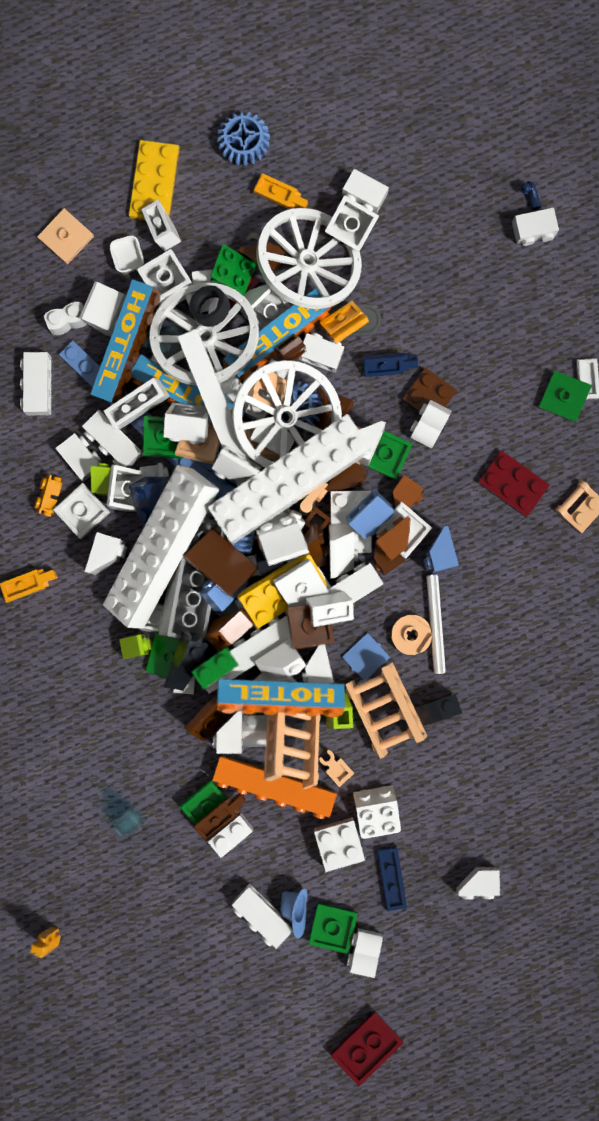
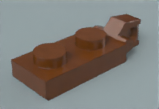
M239 793L232 799L230 797L224 799L197 821L193 828L208 842L238 817V814L241 812L239 807L246 802L245 797Z

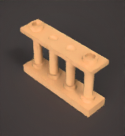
M393 662L381 668L383 671L381 675L357 686L354 680L346 684V693L353 700L373 742V751L376 755H379L380 759L388 754L386 749L409 738L415 739L416 743L427 737ZM384 682L389 684L391 688L389 694L367 704L364 703L361 692ZM393 700L394 702L397 701L400 707L399 712L373 722L369 711ZM401 719L406 720L409 726L407 731L382 741L378 729Z
M285 713L267 715L264 780L273 781L282 777L283 774L303 779L302 789H308L317 785L319 779L318 751L321 715L318 714V716L310 717L306 716V714H297L292 716L305 720V731L285 726ZM284 734L304 739V750L285 746ZM283 754L304 759L303 770L284 766Z

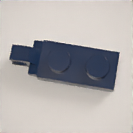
M391 353L363 356L364 377L403 374L408 368L418 367L417 354Z

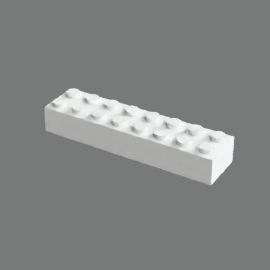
M347 414L210 505L208 509L230 542L234 544L371 452V448Z
M179 465L175 468L103 603V606L126 627H145L209 510L208 507L212 504L220 490L192 468Z

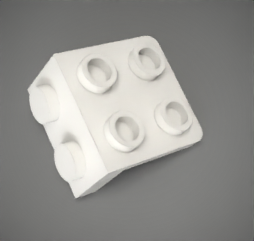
M393 785L353 792L361 838L366 839L400 832L398 806Z

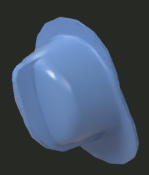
M305 888L301 889L300 892L285 891L281 898V914L285 920L292 923L293 933L296 938H301L306 926L307 890Z

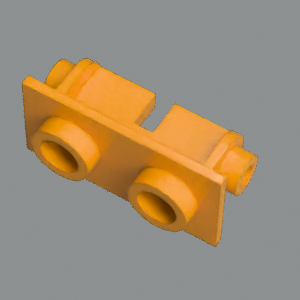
M46 475V478H42L40 483L42 492L40 497L36 498L34 508H36L35 513L41 514L44 511L43 515L48 517L54 514L53 509L57 503V500L50 497L51 495L59 496L62 486L61 478L54 477L52 480V475Z

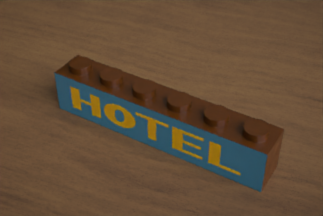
M132 279L91 395L112 403H116L125 397V388L132 378L133 366L139 359L140 347L146 340L148 325L152 323L155 306L160 301L161 291L155 287Z

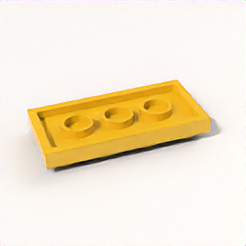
M140 140L129 212L131 219L146 220L141 209L157 200L161 202L170 217L179 145Z
M309 553L298 556L237 595L258 629L286 612V608H289L273 580L301 562L309 559L322 582L327 586L326 581Z

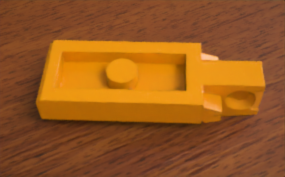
M261 174L253 190L254 194L287 209L307 208L308 200L301 198V193L296 188L265 174Z
M43 569L34 570L2 582L0 587L6 603L45 589L49 586L48 582L57 579L58 576L54 570L46 573Z
M50 927L40 933L37 941L32 944L30 953H35L34 956L42 958L54 950L55 947L57 948L60 942L59 928Z

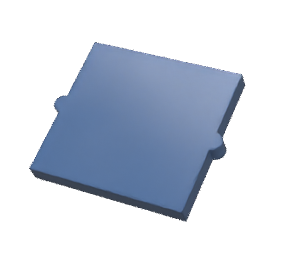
M368 633L342 656L352 667L351 670L356 671L364 681L390 658L380 647L381 644H377Z

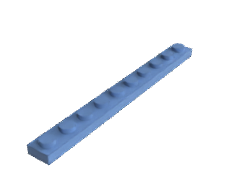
M72 341L59 355L93 387L100 366ZM148 412L130 423L142 435L144 416H151ZM184 457L183 459L166 458L175 467L179 465L192 468L204 478H207L210 474L206 468L197 464L192 459Z

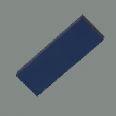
M393 846L377 849L386 910L405 909L407 904L398 848Z

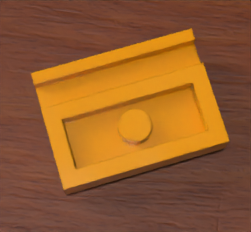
M351 301L322 320L320 325L337 344L367 324L369 320L361 309Z

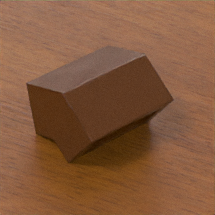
M292 334L274 348L282 361H295L307 352L306 345L295 334Z

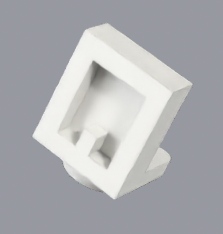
M163 463L139 468L140 471L146 472V477H169L168 468L164 467Z

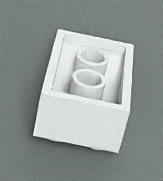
M331 491V524H348L346 516L371 491ZM358 533V543H354V549H357L358 553H371V536L365 540Z

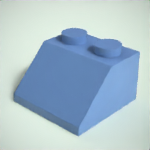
M448 526L439 530L425 554L426 558L423 559L425 569L430 570V574L459 565Z

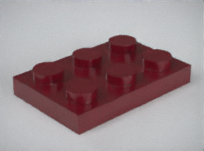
M502 450L478 482V484L524 517H528L550 486V484Z
M374 1010L330 1055L360 1087L404 1042Z

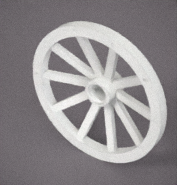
M308 208L286 210L274 216L266 224L259 237L256 255L259 270L264 280L276 294L294 305L310 309L334 306L346 299L358 283L362 266L360 251L345 244L350 257L319 260L321 256L341 242L336 238L332 239L317 252L313 251L320 225L322 224L327 227L332 216ZM297 219L315 221L306 250L297 225ZM289 221L298 252L274 230L276 227ZM269 235L292 257L266 252ZM268 260L294 265V267L275 276ZM351 265L350 279L347 281L321 267ZM296 273L300 275L297 293L281 283ZM316 274L344 288L330 296ZM308 276L322 298L304 296Z
M198 283L186 286L169 296L154 315L150 328L152 352L160 367L169 376L182 383L197 386L191 370L190 373H185L172 366L177 361L186 357L183 350L166 360L160 348V342L180 343L178 336L181 335H160V329L165 318L173 321L188 332L196 329L170 311L185 299L189 304L193 294L201 287L208 285L217 286L224 292L227 298L236 302L224 321L213 328L203 326L195 319L201 339L207 336L210 337L202 341L217 372L215 374L219 383L234 377L244 369L256 351L259 339V326L251 304L238 291L222 284ZM211 298L208 314L217 308L219 298ZM241 309L244 310L250 325L218 333ZM250 333L244 351L218 341ZM217 347L239 358L223 370L214 349Z
M279 361L259 368L244 381L234 400L232 423L237 441L245 454L258 465L267 468L275 462L267 460L260 453L279 429L281 459L287 455V429L298 446L302 445L304 441L294 425L316 435L323 431L297 418L331 411L332 425L342 418V412L334 387L322 373L301 362ZM277 370H288L283 405L267 375ZM295 371L304 373L315 381L290 406ZM260 378H262L276 409L247 395ZM320 385L327 395L330 405L296 412L295 410ZM244 401L273 415V417L242 424ZM283 412L289 415V420L286 423L281 420ZM275 423L256 449H254L249 443L244 430Z

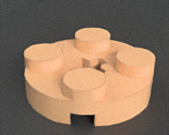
M407 615L398 619L391 631V639L397 650L407 655H416L425 651L432 640L428 622L417 615ZM415 630L416 639L408 640L406 632Z

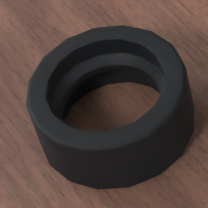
M208 285L201 287L193 294L189 303V310L198 323L203 326L212 327L223 322L228 316L230 301L220 288ZM214 297L219 298V304L213 312L206 315L200 314L201 307L205 301Z

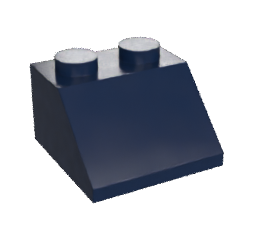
M143 477L129 485L140 523H147L171 477Z

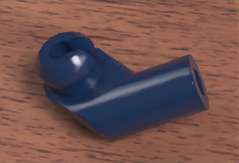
M531 181L523 183L521 191L528 195L532 210L541 208L542 205L535 184Z

